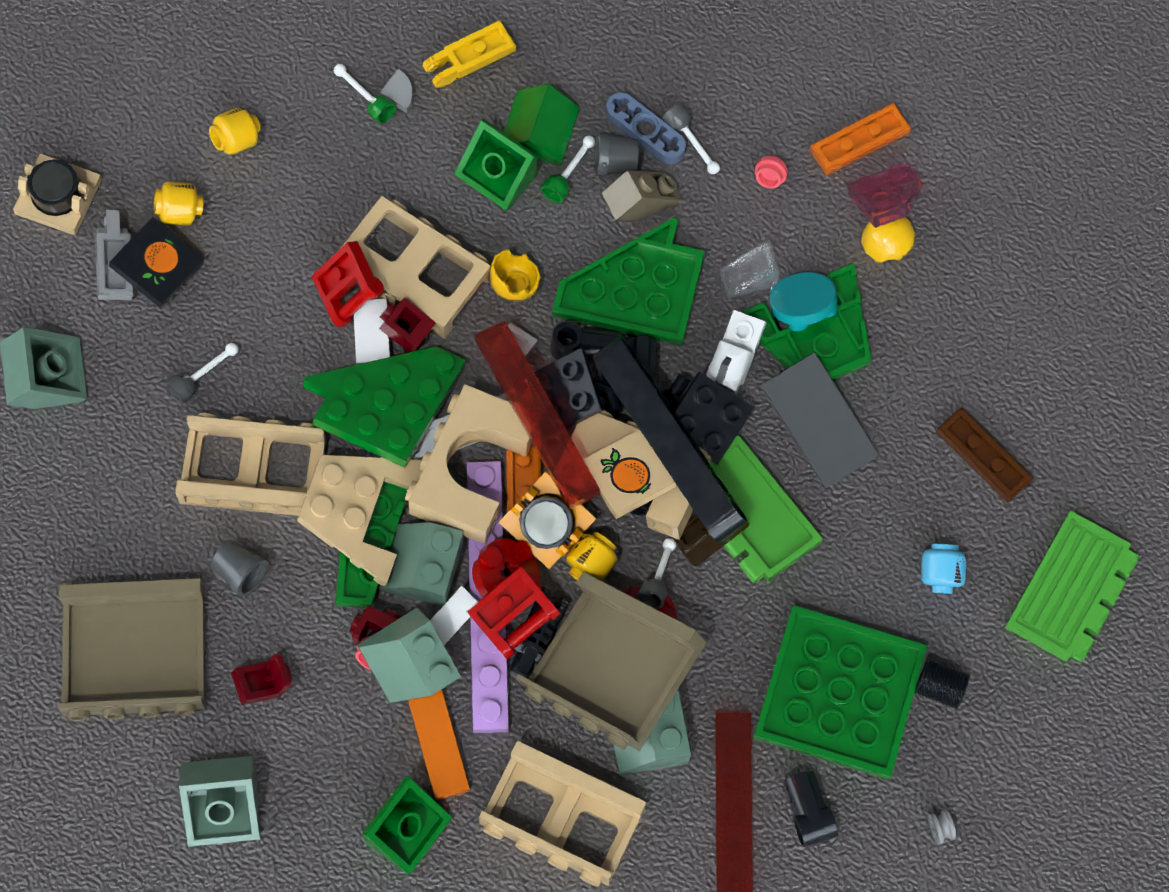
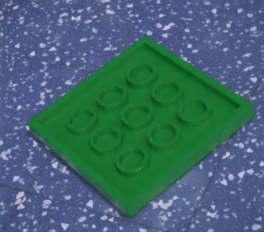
M792 605L753 738L890 780L927 645Z

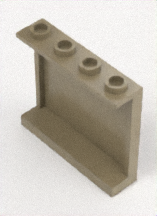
M583 572L576 582L583 591L580 598L529 679L518 674L516 679L526 688L523 693L532 700L541 704L545 699L552 703L551 709L561 716L569 719L572 714L580 719L578 723L588 731L597 734L601 730L608 734L606 739L623 750L630 746L640 751L704 648L706 641L695 629Z
M200 578L59 585V599L63 604L62 703H58V709L64 717H68V720L85 721L89 720V715H103L106 719H122L125 717V714L139 713L141 717L152 718L160 716L161 712L175 711L176 715L190 716L196 714V710H205L204 586Z

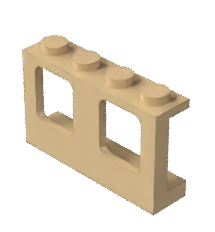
M383 196L380 197L343 244L344 246L347 242L358 241L374 277L378 278L384 286V291L379 295L380 298H386L389 304L393 302L397 305L405 297L436 322L431 331L443 339H446L453 330L452 321L481 283L484 281L488 284L490 281L489 272L491 266L484 256L477 252L470 253L462 248V244L453 236L448 234L446 236L442 235L425 218L419 217L417 219L408 213L403 204L396 200L389 201ZM383 217L414 236L413 240L396 261L385 259L364 244ZM438 252L469 272L455 292L449 297L441 295L419 280L421 273Z
M210 413L187 416L189 427L182 477L181 480H177L175 491L179 504L299 516L321 455H325L327 440L324 430L311 423L289 426L279 420H267L265 423L252 422L251 419L241 416L232 417L231 420L219 419L216 415ZM212 435L243 440L239 473L235 480L201 478L198 475L205 437ZM276 442L308 445L311 448L307 480L303 487L270 485L266 482L272 444Z
M517 741L511 752V759L485 811H482L479 816V823L484 826L483 831L496 839L502 840L503 836L516 841L515 847L527 854L534 855L535 852L549 857L547 862L560 870L567 871L568 867L580 872V878L591 885L599 887L603 883L609 886L645 811L646 802ZM518 782L526 783L549 794L553 798V804L537 836L499 819L515 784ZM581 813H588L617 828L618 833L601 868L563 850Z

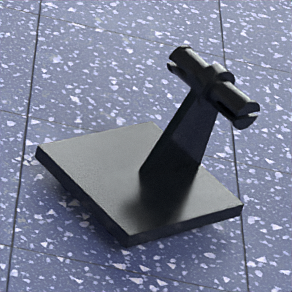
M583 348L526 376L536 412L540 414V425L545 438H549L604 411L600 397L605 398L611 415L623 411L620 399L599 368L596 370L599 379L593 378L588 358Z
M699 371L682 398H680L691 381L678 373L670 389H665L663 395L672 408H674L675 404L677 405L674 411L697 445L711 456V461L718 465L754 407Z

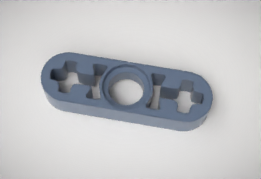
M619 92L609 97L606 104V116L613 125L631 139L638 140L640 146L664 164H677L683 159L686 143L681 134L629 94ZM623 105L627 106L626 113L624 111H620L618 114L615 113V106L619 108ZM630 117L633 118L631 124H629ZM642 122H649L654 126L655 131L650 135H642L637 131L636 127ZM660 133H663L662 141L659 139ZM673 143L677 145L676 152L674 150L665 151V144L671 146Z

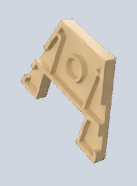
M321 455L297 521L330 547L337 548L350 558L349 561L359 569L363 568L374 577L373 580L378 584L385 586L397 554L363 542L383 481L408 490L411 482H418L422 471L419 470L422 460L410 459L404 468L385 458Z

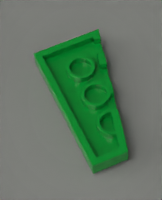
M383 481L363 542L386 551L390 550L406 502L405 497L408 490ZM339 551L335 606L366 609L367 605L371 607L378 583L373 580L374 577L363 568L359 569L349 561L350 558Z

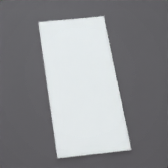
M463 586L456 591L430 620L443 645L470 618L466 611L478 602Z

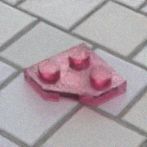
M904 163L894 165L885 171L862 177L858 181L847 184V191L852 201L871 224L877 228L906 217L910 210L909 203L921 191V181L911 167Z

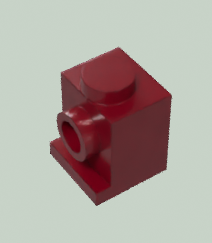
M405 297L397 305L391 302L379 317L384 321L379 329L404 348L405 353L413 352L436 324L435 321ZM398 321L406 324V331L397 325Z

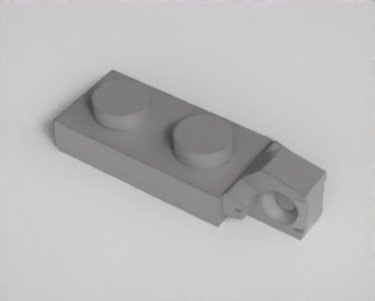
M106 210L104 228H97L95 245L98 300H132L133 286L109 267L110 261L131 240L128 229L120 228L119 210Z

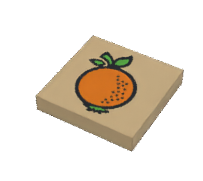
M640 429L581 460L582 467L616 519L676 488V483Z

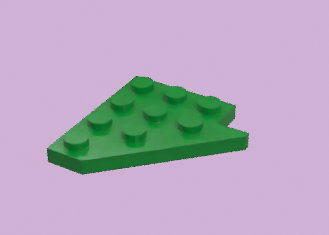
M672 218L561 280L552 308V317L636 336H649L654 340L682 346L705 251L673 244L678 218Z
M435 346L306 376L303 380V388L326 398L313 418V425L405 468L463 372L466 360Z

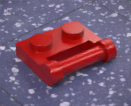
M358 241L347 242L311 276L332 322L338 327H345L351 322L352 315L367 301L377 298L384 291L382 282L374 277ZM359 283L361 289L342 305L340 298L355 284Z
M521 566L466 611L507 660L515 654L513 650L550 618L555 620L561 615ZM536 600L542 608L503 639L498 632Z

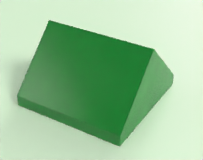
M550 84L517 90L504 133L536 154L537 160L561 166L580 107Z
M483 119L480 121L454 175L504 210H508L537 176V155Z
M405 776L362 835L366 845L410 875L453 817L410 777Z

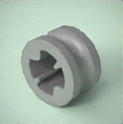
M947 809L941 810L940 815L928 814L930 830L938 845L943 844L946 838L950 841L956 840L955 826Z

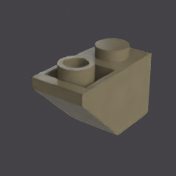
M627 170L602 192L616 221H638L678 204L682 200L677 191L675 180L666 172Z

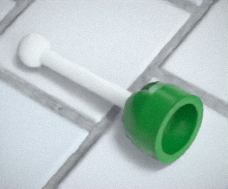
M335 65V75L342 76L369 101L368 113L371 118L378 124H384L392 118L397 108L393 101L383 95L373 97L346 72L345 65Z
M593 136L584 137L583 146L562 175H551L540 187L542 194L548 200L557 204L564 201L570 189L567 178L586 151L595 146L596 141Z

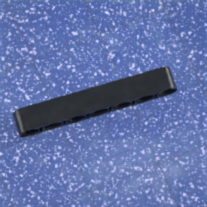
M619 335L595 353L592 357L596 365L709 534L718 543H721L747 524L748 520L628 342Z

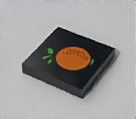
M152 217L110 261L109 267L161 309L203 264L204 258Z

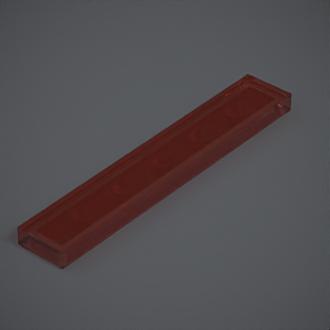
M503 321L475 334L474 340L567 507L569 509L574 508L599 496L600 489L506 322Z
M715 713L716 892H753L751 713Z

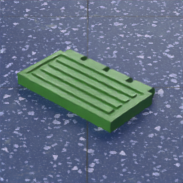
M737 435L719 464L716 465L712 462V467L743 511L749 526L725 544L724 547L734 560L745 553L747 557L738 565L753 583H756L763 577L769 582L819 546L823 538L741 437Z
M1070 510L1005 628L1065 662L1070 657L1083 662L1094 643V639L1085 634L1084 631L1097 636L1110 613L1108 608L1099 603L1101 602L1109 607L1114 606L1126 584L1123 579L1115 574L1128 579L1140 557L1129 550L1131 543Z

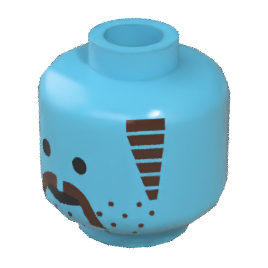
M931 544V549L925 550L922 554L921 581L925 585L932 586V593L953 594V587H961L966 581V554L959 551L958 545Z

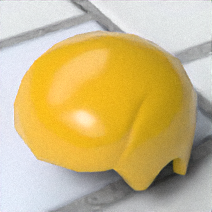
M883 212L873 217L863 229L861 244L865 253L877 262L882 263L886 260L899 261L914 247L916 234L912 223L904 215L897 212Z
M510 249L503 250L495 255L489 272L493 290L498 296L512 301H524L531 298L536 293L541 280L538 266L528 258L527 254L513 255Z

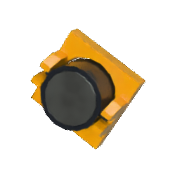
M545 471L498 523L518 541L526 542L530 546L532 554L550 569L580 539L585 530L596 520V517Z

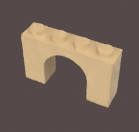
M464 384L460 395H453L447 410L450 416L446 424L442 422L439 424L433 439L437 443L432 453L428 451L425 453L419 469L422 471L418 482H411L405 500L409 501V514L431 523L462 530L465 537L486 545L499 517L500 502L460 486L450 475L448 463L457 450L473 442H489L526 457L540 428V414Z
M602 411L578 423L552 477L573 497L586 503L594 484L582 467L581 460L639 430L635 422L628 421L623 423L615 420L606 411ZM700 448L712 466L711 456H709L705 450ZM677 485L676 488L653 499L646 514L648 528L680 540L693 509Z

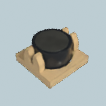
M39 154L35 165L26 163L24 167L26 178L20 176L18 179L20 196L13 211L15 215L76 236L102 181L101 174Z

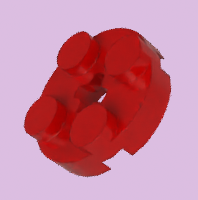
M512 539L495 540L480 550L481 553L473 564V581L482 597L506 578L501 575V571L505 567L512 573L521 566L541 589L537 561L532 554L530 546L524 541L516 542Z

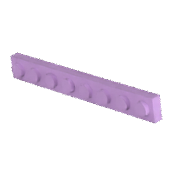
M501 461L467 462V489L500 502L499 517L486 542V545L495 540L503 539V526L498 523L503 517ZM469 538L470 594L479 601L482 596L475 587L472 568L474 562L478 559L480 550L486 545ZM504 570L501 571L502 577H504ZM470 617L473 733L509 732L507 659ZM506 626L498 632L503 639L506 638Z

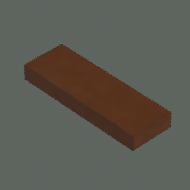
M962 407L937 428L936 433L1007 503L1011 502L1033 481L1034 478Z

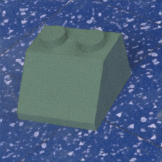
M22 327L0 342L7 405L41 409L87 400L79 337Z
M431 522L398 524L390 552L397 555L387 584L385 586L380 585L379 590L444 606L449 599L465 544L464 531Z
M418 608L410 611L357 645L390 703L432 696L461 677L431 621Z
M679 689L640 751L630 746L623 750L614 745L619 775L689 764L691 752Z
M253 756L181 763L179 790L188 847L260 840L258 795Z

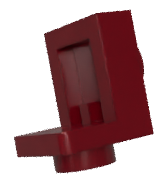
M367 605L363 615L358 613L351 624L350 632L353 633V644L357 646L360 640L367 636L369 630L377 633L401 618V616L388 609H384L381 612Z
M281 653L274 654L267 662L237 667L231 672L241 705L279 698L291 686V671L289 666L284 663Z

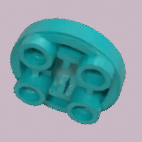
M801 272L783 278L772 288L769 296L773 315L779 321L788 324L790 330L796 332L803 331L808 325L819 322L824 318L834 316L838 310L837 292L834 283L827 276L815 272Z

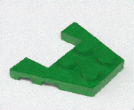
M853 263L826 275L836 287L837 302L839 304L837 306V313L832 317L824 318L819 322L808 325L803 331L796 332L789 328L779 331L764 302L741 312L767 322L759 343L786 369L814 352L827 373L830 374L832 381L870 365L871 356L865 320H863L861 297L856 280L857 273Z

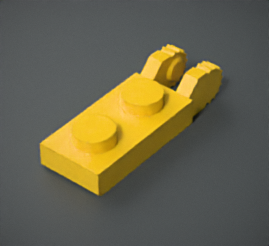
M497 21L445 46L444 50L424 60L422 66L429 73L442 68L449 61L452 67L436 74L432 79L436 88H442L453 83L457 78L460 79L516 52V45L502 22Z

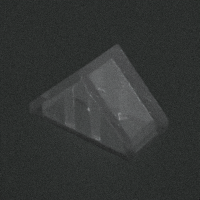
M770 241L763 242L718 270L726 300L728 301L770 292L778 283L780 273Z

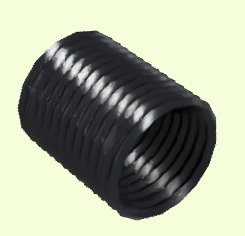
M927 659L916 685L915 694L925 696L929 700H935L939 704H945L956 710L963 699L970 675L965 672L962 673V671L959 672L955 668H949L945 664L942 665V663L939 664Z

